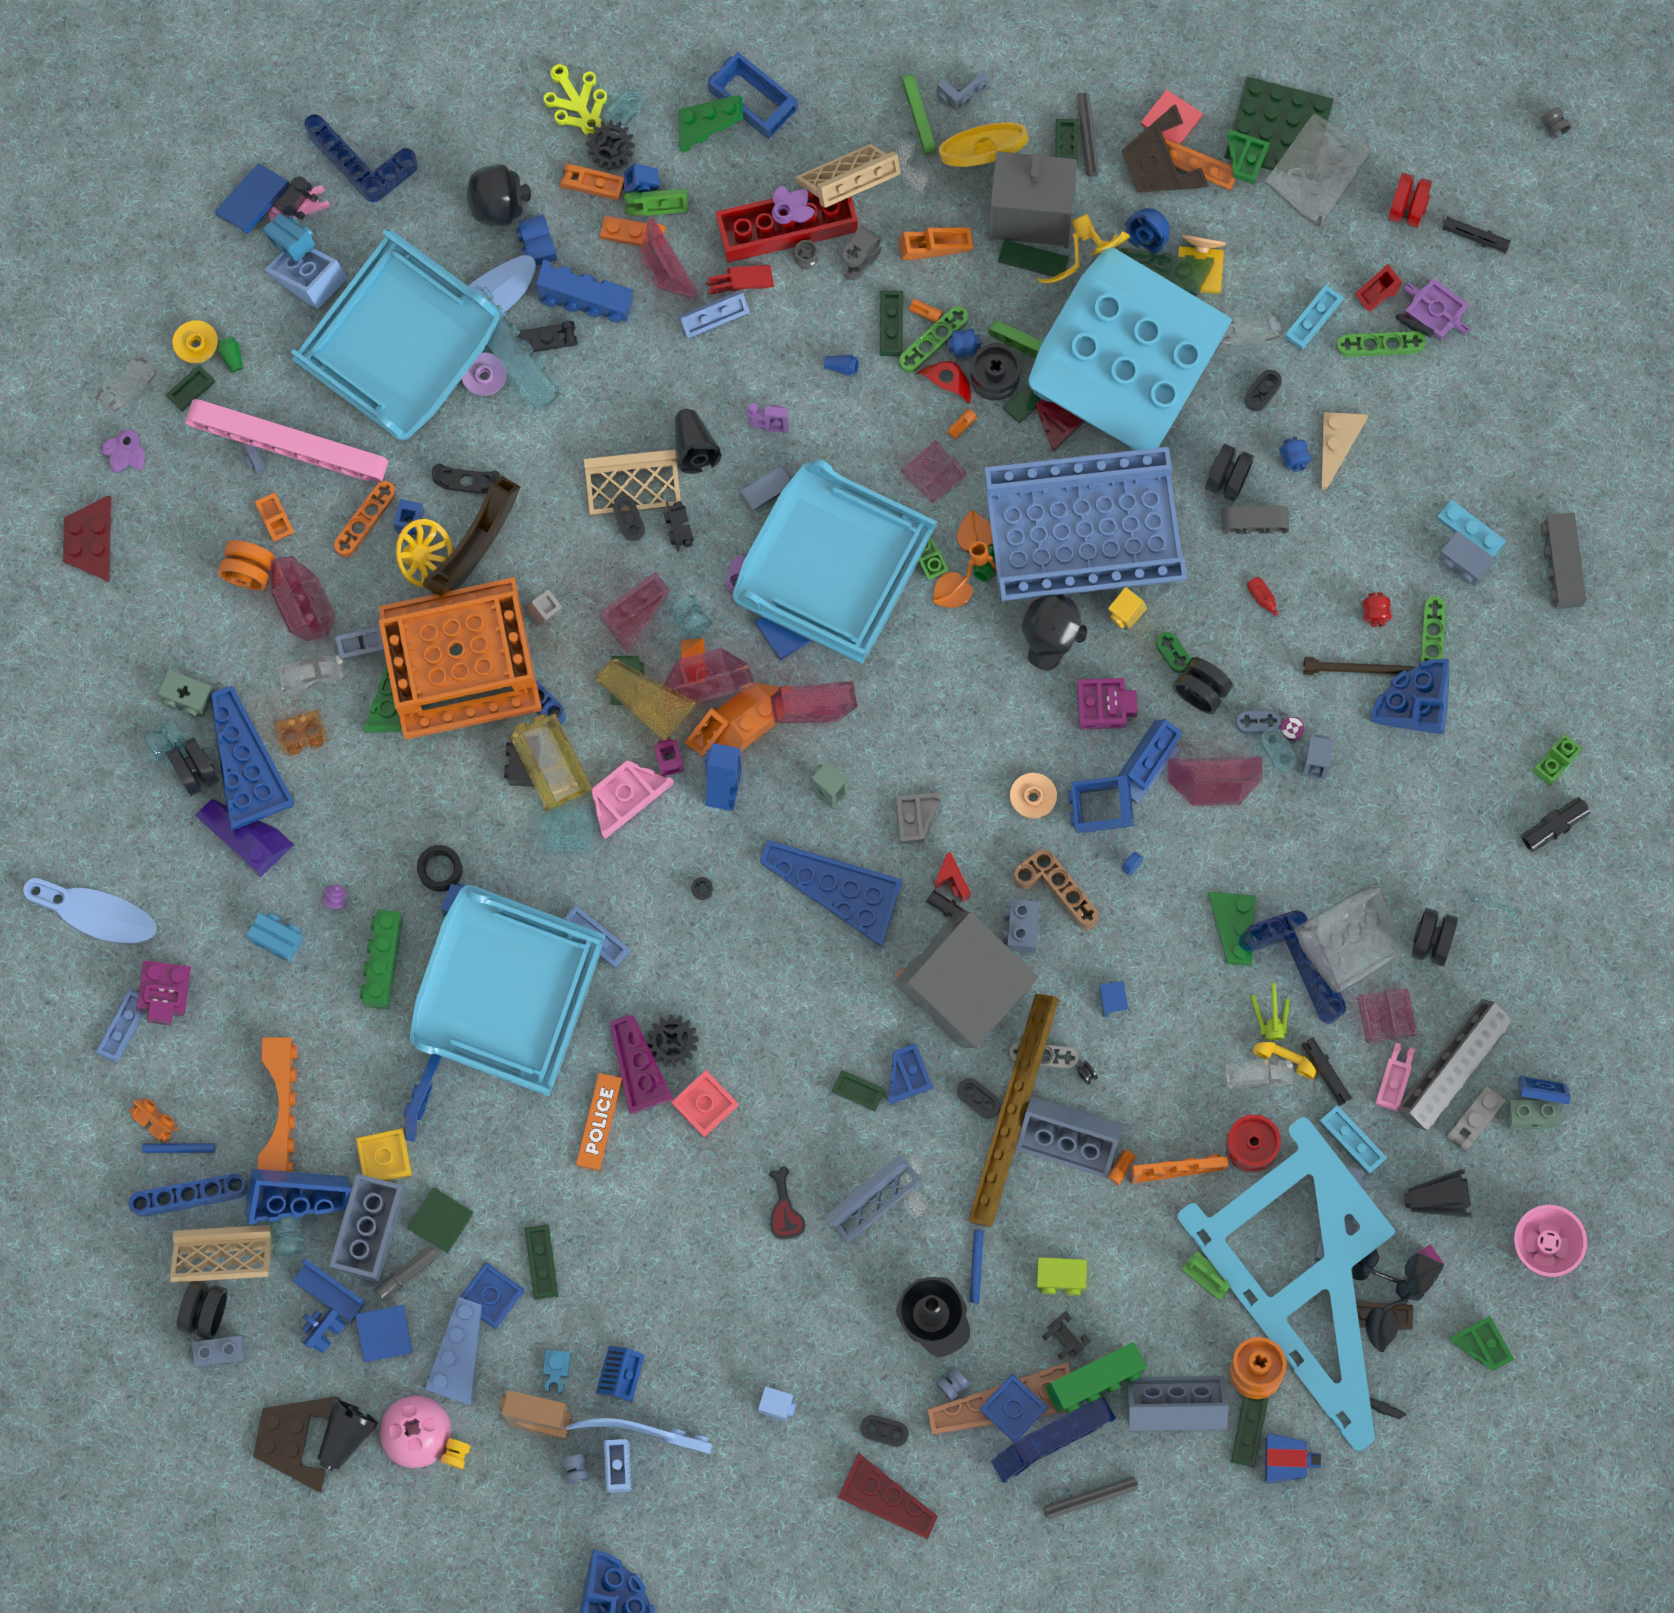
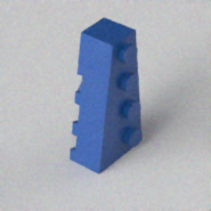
M543 259L536 286L539 300L545 306L555 307V305L564 307L569 312H577L579 310L586 312L590 317L597 318L600 315L607 317L608 320L615 323L627 322L634 299L633 289L606 280L599 283L592 275L584 273V275L578 276L570 271L571 268L562 266L560 270L551 267V262Z
M252 1169L244 1214L248 1225L257 1224V1221H278L279 1218L290 1216L298 1218L303 1217L304 1214L316 1213L318 1215L344 1211L347 1208L352 1187L347 1176Z

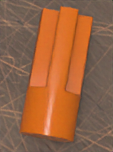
M913 299L909 307V311L934 323L943 314V311L917 299Z
M968 408L946 433L956 440L978 418L977 415Z
M1127 1149L1123 1150L1107 1179L1120 1185L1136 1155Z

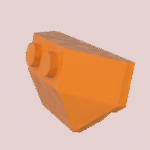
M752 682L716 710L730 723L714 743L740 748L743 751L800 707V704L786 688Z

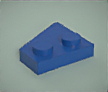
M916 1043L893 1052L889 1092L890 1105L933 1089Z

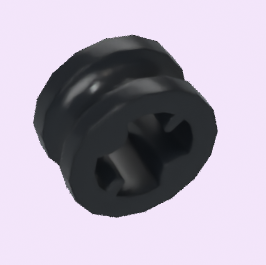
M699 877L692 883L691 889L695 898L705 900L711 896L713 886L709 879ZM700 883H705L708 889L707 892L704 891V894H699V890L696 888L697 885L701 886Z
M1087 1061L1083 1062L1082 1067H1076L1078 1074L1087 1085L1091 1084L1090 1081L1092 1079H1098L1096 1072Z

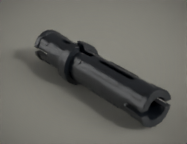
M1448 216L1442 230L1480 243L1484 248L1488 246L1505 254L1511 240L1492 234L1493 231H1484Z
M1312 1037L1307 1042L1301 1044L1313 1062V1066L1318 1070L1339 1103L1338 1105L1341 1106L1346 1101L1351 1100L1352 1096H1350L1328 1060L1330 1058L1328 1055H1324L1315 1038Z

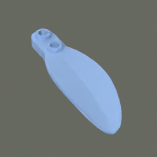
M529 255L516 257L482 275L468 286L496 306L501 315L520 299L531 284L536 270V262Z
M39 878L28 880L23 888L24 895L28 901L56 911L65 922L75 929L101 940L126 944L140 943L152 938L157 930L155 921L148 913L122 898L102 891L88 888L65 889ZM35 888H39L40 893L38 895H33L32 890ZM61 896L63 900L61 903H55L54 898Z
M590 1419L565 1427V1430L585 1427H617L660 1437L664 1442L710 1454L712 1444L708 1443L709 1438L695 1434L694 1439L685 1437V1431L671 1428V1431L667 1432L621 1419Z

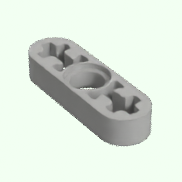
M1021 1042L1014 1043L1010 1048L1009 1056L1014 1063L1017 1054H1013V1052L1018 1051ZM1046 1045L1044 1050L1051 1054V1058L1048 1062H1041L1039 1067L1071 1070L1077 1066L1079 1056L1077 1051L1071 1047ZM1054 1051H1059L1058 1056L1064 1057L1066 1053H1071L1070 1056L1075 1060L1070 1061V1064L1067 1065L1065 1060L1057 1059L1058 1064H1054Z

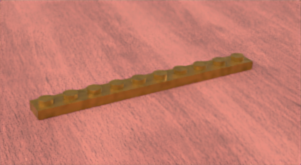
M1035 993L968 1219L970 1223L991 1228L993 1226L1059 999L1055 996Z

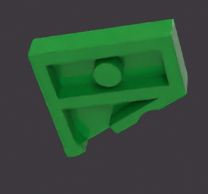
M1229 129L1227 137L1232 176L1254 185L1270 143Z
M1491 1316L1449 1338L1450 1342L1492 1371L1514 1360Z

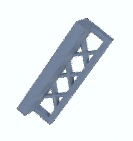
M897 1155L827 1214L825 1218L829 1224L838 1229L846 1242L850 1243L918 1186L922 1180L908 1161ZM908 1171L914 1180L906 1186H899L900 1176ZM886 1188L893 1189L892 1198L888 1202L881 1201L882 1191ZM867 1204H875L874 1213L870 1217L862 1216L863 1208ZM849 1219H856V1228L848 1234L842 1225Z

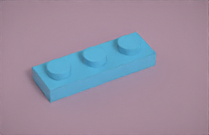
M1325 285L1287 331L1284 338L1303 351L1342 303L1344 297Z
M1452 499L1437 516V519L1455 533L1457 531L1492 557H1495L1506 543L1505 539Z
M1338 1105L1319 1121L1324 1129L1368 1175L1387 1159L1380 1149Z

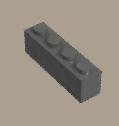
M1575 513L1549 514L1546 516L1544 523H1541V535L1546 537L1547 542L1544 545V557L1549 558L1550 565L1546 569L1547 579L1552 581V588L1549 590L1550 601L1555 603V609L1583 607L1586 602Z

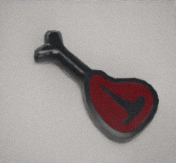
M785 1166L781 1167L779 1171H771L769 1173V1176L776 1181L779 1197L771 1213L770 1228L773 1236L782 1240L799 1237L803 1234L806 1226L804 1218L793 1209L788 1197L786 1177L789 1174V1170Z

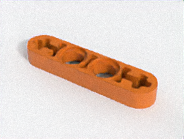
M382 481L374 487L336 538L334 547L339 556H351L396 496V491L391 482ZM387 488H389L390 495L388 496L385 494L381 498V502L384 503L383 505H381L377 501L382 495L380 490H386ZM368 506H377L378 512L373 516L367 515L366 509ZM357 523L365 526L364 531L360 534L352 531L353 526ZM347 533H349L353 537L348 543L350 549L345 548L342 551L340 544L347 543L349 540Z

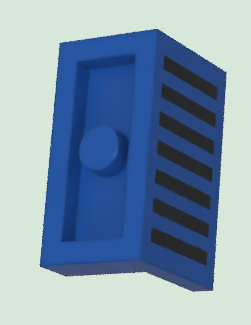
M609 1346L596 1393L632 1402L645 1355L628 1348Z

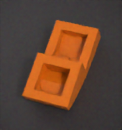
M276 492L255 501L273 542L295 533Z

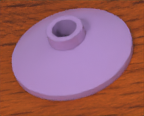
M481 353L462 377L463 384L473 394L479 396L492 395L498 392L506 382V366L498 356L491 353ZM483 374H488L489 378L487 380H482L481 376Z

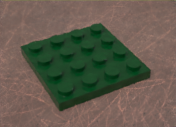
M1247 77L1232 130L1270 143L1261 168L1311 180L1334 99ZM1229 145L1224 156L1226 159H1230Z

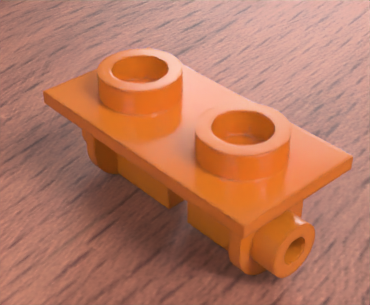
M144 1098L133 1101L135 1105L129 1111L132 1114L131 1117L143 1127H146L151 1122L152 1125L147 1131L159 1141L167 1142L171 1137L169 1132L179 1129L173 1124L174 1120L169 1115L162 1114L156 1109L157 1106L153 1101Z

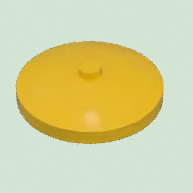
M999 122L964 130L948 138L940 145L939 154L941 161L946 165L956 167L977 166L995 162L996 151L1015 153L1027 144L1029 140L1027 129L1019 123Z

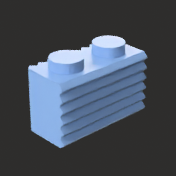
M626 1439L604 1441L607 1493H623L632 1490V1479L630 1477L632 1475L630 1472L631 1459L629 1457L631 1455L629 1452L630 1443Z

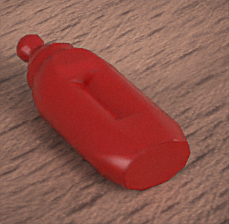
M1260 577L1250 580L1247 583V587L1262 608H1266L1267 611L1273 612V615H1278L1275 597Z

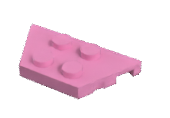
M627 760L592 788L591 791L604 840L674 784V780L670 777L666 778L656 774L655 771L648 768H641L638 764Z

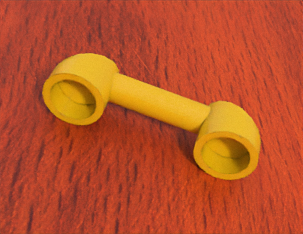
M1261 1042L1254 1045L1253 1054L1269 1060L1271 1054L1274 1053L1298 1064L1296 1073L1308 1079H1314L1316 1069L1305 1056H1301L1273 1042Z

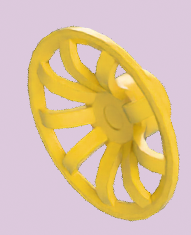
M428 519L412 521L402 529L396 543V559L399 569L410 583L420 588H425L422 585L424 579L428 576L427 569L432 572L437 569L431 561L443 563L447 559L444 556L432 555V552L447 546L449 557L454 551L449 535L438 523ZM421 525L431 526L429 534L423 540V528ZM413 527H415L417 531V538L415 541L410 535L407 534V532ZM438 531L444 540L429 546ZM404 539L409 545L405 546L403 552H401V545ZM403 561L405 562V564H406L407 566L410 567V569H409L408 571H406V569H405V567H404V565H403ZM417 568L422 575L421 582L412 577Z

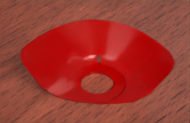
M938 362L926 366L915 373L924 375L942 389L962 396L970 404L971 387L969 380L962 368L955 362ZM950 370L954 376L953 380L949 383L942 382L939 379L940 372Z

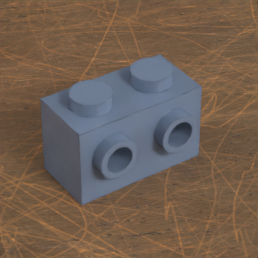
M1458 531L1441 550L1438 557L1443 567L1448 570L1452 569L1459 574L1462 581L1467 584L1471 583L1474 586L1489 570L1495 559Z
M1316 735L1315 737H1310L1309 743H1304L1300 757V764H1304L1302 776L1325 780L1330 767L1334 740H1330L1329 737L1324 735Z
M1011 899L1010 907L1005 906L1004 920L1009 921V929H1004L1003 943L1007 944L1011 951L1036 952L1039 901Z

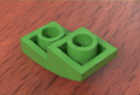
M931 536L918 562L927 580L949 571L940 550L937 549Z
M1564 734L1534 767L1532 772L1551 786L1583 748Z

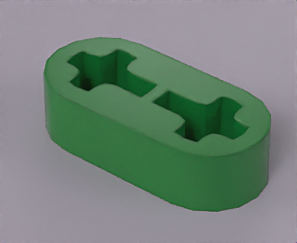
M1170 632L1160 634L1156 642L1159 653L1174 672H1185L1184 668L1190 661L1188 653L1174 634ZM1163 639L1167 641L1172 640L1171 648L1173 651H1170L1167 646H1161ZM1175 654L1180 660L1185 659L1183 667L1180 664L1175 665Z

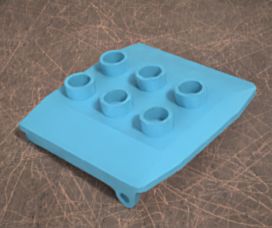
M384 230L382 233L385 238L298 352L293 349L291 353L294 355L292 358L294 362L398 440H406L437 412L482 353L500 320V312L496 306L392 230L389 232Z
M1109 248L1103 250L1076 284L1039 348L1028 378V385L1039 398L1048 402H1054L1134 451L1159 448L1218 347L1232 318L1119 250Z
M815 459L813 462L802 465L779 495L743 561L733 591L734 601L737 605L862 665L918 564L937 525V521L833 471L832 466L827 462Z
M464 886L459 891L443 920L415 1001L410 1031L411 1043L422 1052L440 1055L550 1096L595 972L606 934L477 886Z

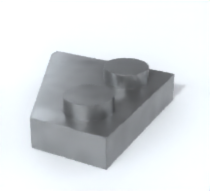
M941 792L896 796L901 844L924 842L941 800Z

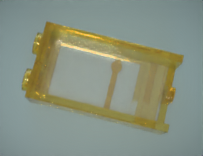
M542 714L534 718V723L531 725H527L526 722L514 728L515 732L508 736L509 740H512L544 805L545 812L593 789L556 714L548 717L546 714Z

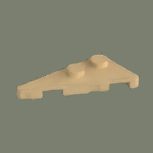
M1323 413L1321 490H1326L1332 482L1336 472L1366 423L1368 414Z

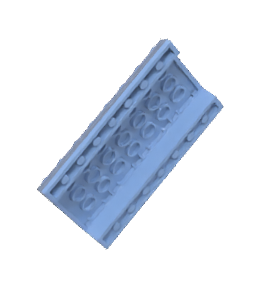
M1169 447L985 467L987 504L1001 600L1010 601L1049 595L1187 581L1185 558L1182 557L1171 481L1172 466Z

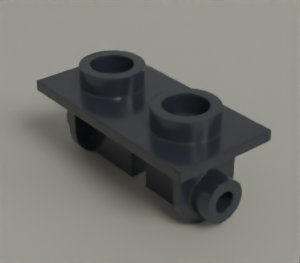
M678 501L672 507H669V503L666 502L667 510H664L663 514L666 524L671 523L672 531L668 532L671 545L676 544L677 551H680L679 545H684V547L692 546L694 538L690 524L684 526L680 524L689 522L685 505Z

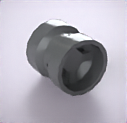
M1560 107L1549 110L1541 118L1543 124L1550 128L1549 133L1554 139L1558 137L1557 131L1560 130L1562 134H1565L1572 127L1569 120L1564 119V113Z
M803 240L796 245L795 259L799 267L810 269L816 265L818 261L817 246L812 241Z

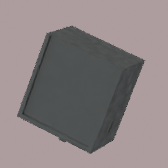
M996 151L988 241L998 239L1060 245L1068 248L1077 159L1040 156V154L1036 153L1028 155Z

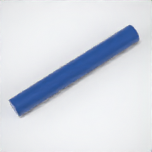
M150 1143L142 1145V1152L215 1153V1143Z
M974 1230L970 1303L979 1304L984 1234L982 1230Z

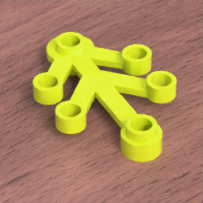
M561 64L553 66L550 72L552 80L562 85L571 101L557 98L555 93L548 92L544 95L545 105L549 108L558 107L578 112L581 118L568 116L565 110H558L554 115L555 122L558 125L566 124L579 127L586 136H588V133L594 134L593 127H589L588 124L593 122L598 128L601 127L602 120L599 117L603 104L607 101V93L603 89H598L594 92L595 104L590 114L586 106L592 87L596 84V75L593 72H586L583 75L584 85L579 97L568 79L567 67ZM557 70L563 71L562 74H556L555 72ZM588 77L593 78L591 82L586 81ZM598 95L604 96L603 99H597L596 97ZM554 98V101L548 102L547 99ZM560 115L565 116L563 120L558 119Z

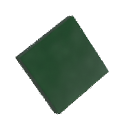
M433 1187L407 1229L448 1254L474 1212Z

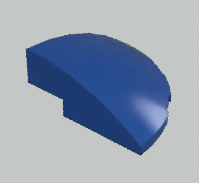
M1449 659L1424 661L1419 663V667L1408 672L1404 670L1391 680V685L1385 693L1379 695L1370 721L1386 726L1445 734L1449 694Z
M594 1549L592 1551L579 1613H655L654 1605L650 1604L645 1593V1585L636 1573H630L622 1566V1561L599 1550Z

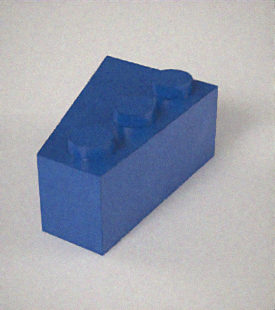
M712 743L711 750L706 751L704 764H706L705 770L707 771L706 806L733 811L743 768L741 750L736 747Z

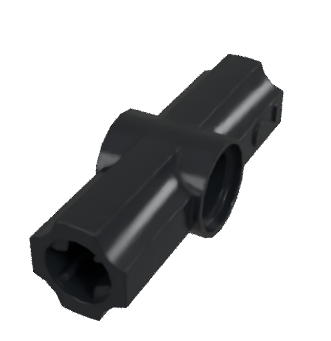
M1577 797L1561 809H1555L1540 820V823L1521 834L1520 837L1526 847L1531 852H1534L1550 840L1558 839L1557 836L1561 833H1567L1573 825L1590 815L1591 812L1586 802Z

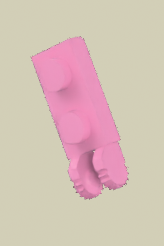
M1395 1043L1391 1058L1387 1062L1375 1102L1377 1106L1398 1112L1397 1108L1401 1104L1415 1052V1048L1410 1047L1406 1054L1405 1063L1397 1061V1056L1401 1050V1044Z

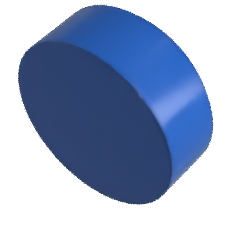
M1133 852L1123 864L1122 871L1129 876L1132 875L1143 861V856Z

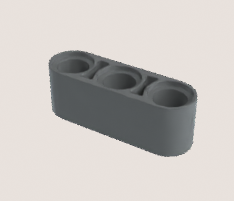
M1228 506L1222 509V532L1224 534H1228V532H1236V534H1251V532L1274 534V531H1282V534L1289 531L1288 507Z

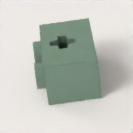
M169 669L157 694L162 700V704L166 707L174 709L177 706L182 708L183 712L191 717H196V715L203 717L211 701V693L214 690L208 684ZM187 692L189 693V696L181 697V694L186 695Z
M828 761L824 765H818L812 772V790L833 809L849 792L848 779Z
M1510 1100L1507 1105L1508 1129L1557 1128L1560 1124L1559 1103L1546 1100Z

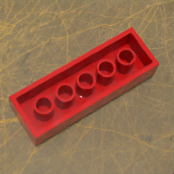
M807 190L808 201L806 206L813 208L815 213L810 219L801 223L791 221L787 224H780L776 222L772 216V210L775 206L773 198L716 211V223L727 263L793 248L803 240H809L814 243L855 233L858 230V219L852 197L850 196L825 208L820 205L819 197ZM785 211L780 213L781 216H786L788 214Z

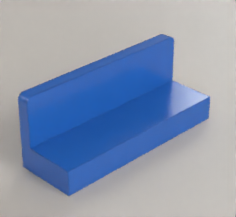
M1166 719L1155 720L1118 776L1127 775L1129 780L1141 790L1146 789L1183 732Z
M304 1258L302 1261L304 1266L292 1281L352 1323L356 1314L361 1311L366 1303Z

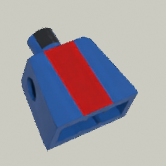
M1267 1434L1265 1436V1484L1305 1479L1307 1468H1321V1453H1307L1306 1441L1274 1434Z

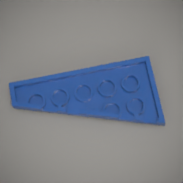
M233 686L211 693L210 700L230 831L293 807L295 802Z
M767 840L760 861L761 865L880 947L883 946L903 882L902 879Z

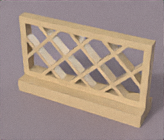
M869 144L800 174L795 179L797 184L819 197L820 205L826 208L900 175L901 171L898 154L893 151L886 154L872 144Z
M675 450L584 459L590 515L614 513L613 508L609 507L611 504L614 505V501L621 492H624L634 502L639 504L636 505L638 510L666 508V501L660 496L667 487L674 491L676 501L668 502L669 507H672L675 502L681 501ZM663 467H673V476L668 482L658 475ZM646 469L652 474L645 484L635 477L639 470ZM617 472H624L629 476L622 487L612 480ZM601 474L607 480L598 489L591 483V475ZM655 477L665 484L658 494L647 487ZM632 479L642 486L635 496H632L625 490V487ZM673 480L675 488L670 485ZM609 482L619 488L612 499L602 492ZM592 488L597 491L594 495L592 494ZM644 490H647L654 496V499L649 504H642L637 500ZM599 494L609 501L604 509H594L593 501ZM658 499L662 503H655V501ZM629 506L621 507V511H629Z
M271 1225L177 1230L173 1233L174 1249L170 1273L171 1283L269 1276L271 1249H273ZM252 1250H262V1251L257 1254V1253H255V1252L252 1251ZM232 1251H238V1252H237L236 1254H234V1255H232V1254L229 1253V1252H232ZM204 1253H213V1254L208 1257V1256L205 1255ZM183 1254H190L186 1258L180 1256ZM246 1254L252 1257L245 1263L239 1260ZM221 1256L227 1258V1260L221 1264L215 1262V1260H217ZM197 1257L203 1260L196 1266L190 1263ZM257 1262L263 1265V1268H251ZM233 1263L238 1266L235 1270L226 1269ZM208 1265L214 1268L210 1272L202 1271ZM185 1266L190 1269L186 1273L177 1274V1271Z

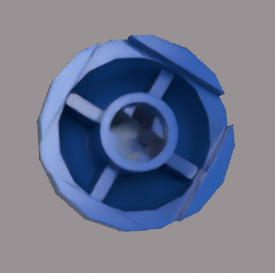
M1153 208L1140 209L1133 213L1125 222L1124 227H1127L1125 233L1130 235L1128 241L1138 249L1140 244L1150 251L1148 254L1158 253L1169 240V222L1161 212ZM1152 239H1154V241L1149 245L1141 244V242L1149 243Z

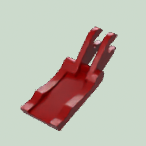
M770 265L730 267L727 269L728 274L710 277L708 282H706L708 286H711L708 291L710 295L724 293L729 290L738 291L742 289L774 287Z

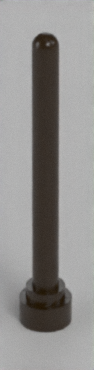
M1304 657L1303 666H1305L1303 675L1312 676L1319 671L1398 675L1404 670L1408 672L1415 668L1405 665L1319 662V659L1314 657Z

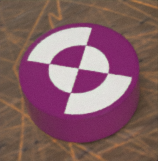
M1296 717L1286 718L1280 727L1282 737L1288 741L1300 739L1304 732L1302 721Z

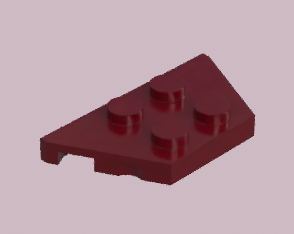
M1041 399L1036 404V411L1053 451L1085 422L1052 401L1048 402Z
M106 496L64 517L63 562L72 567L79 568L83 572L99 577L106 582H110L111 496Z

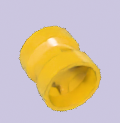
M448 1438L446 1443L447 1450L445 1454H442L440 1462L463 1470L466 1463L464 1458L469 1453L471 1445Z

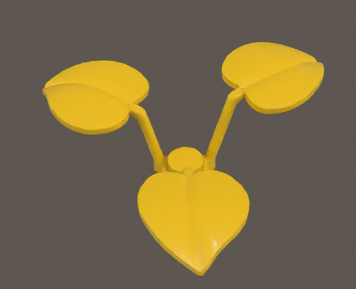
M1088 214L1082 215L1071 221L1076 232L1072 234L1074 238L1075 264L1050 279H1038V281L1041 283H1054L1078 271L1080 267L1078 238H1081L1082 241L1089 238L1093 239L1097 248L1094 249L1095 252L1090 253L1092 256L1102 253L1103 250L1119 246L1129 239L1130 235L1122 231L1119 236L1114 234L1110 242L1102 241L1095 232Z

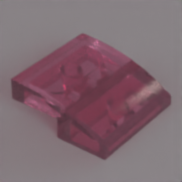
M937 440L901 469L902 473L932 503L967 474L955 458L947 454Z
M1408 988L1386 990L1383 993L1364 994L1357 997L1366 1043L1417 1035Z

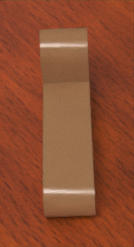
M1040 850L1016 868L1014 883L1018 888L1023 890L1029 889L1042 880L1081 929L1090 930L1096 926L1098 920L1097 909L1051 852ZM1046 859L1050 864L1047 867H1040L1037 861ZM1021 873H1028L1031 879L1022 881L1018 876ZM1055 877H1060L1064 880V883L1057 886L1051 880ZM1069 895H1075L1079 901L1071 904L1066 898ZM1083 912L1087 916L1092 915L1091 921L1089 919L1083 920Z

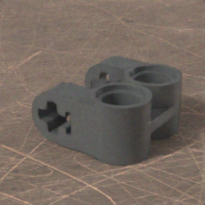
M865 226L858 228L843 250V274L849 280L859 279L877 259L882 250V247L879 246L882 238ZM849 267H857L858 272L853 271L849 273Z

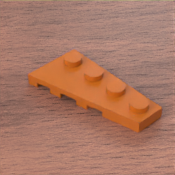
M1212 1154L1206 1156L1205 1159L1192 1157L1175 1162L1165 1161L1155 1164L1135 1165L1132 1167L1130 1176L1131 1182L1134 1184L1227 1170L1229 1165L1227 1156L1221 1157L1220 1154Z

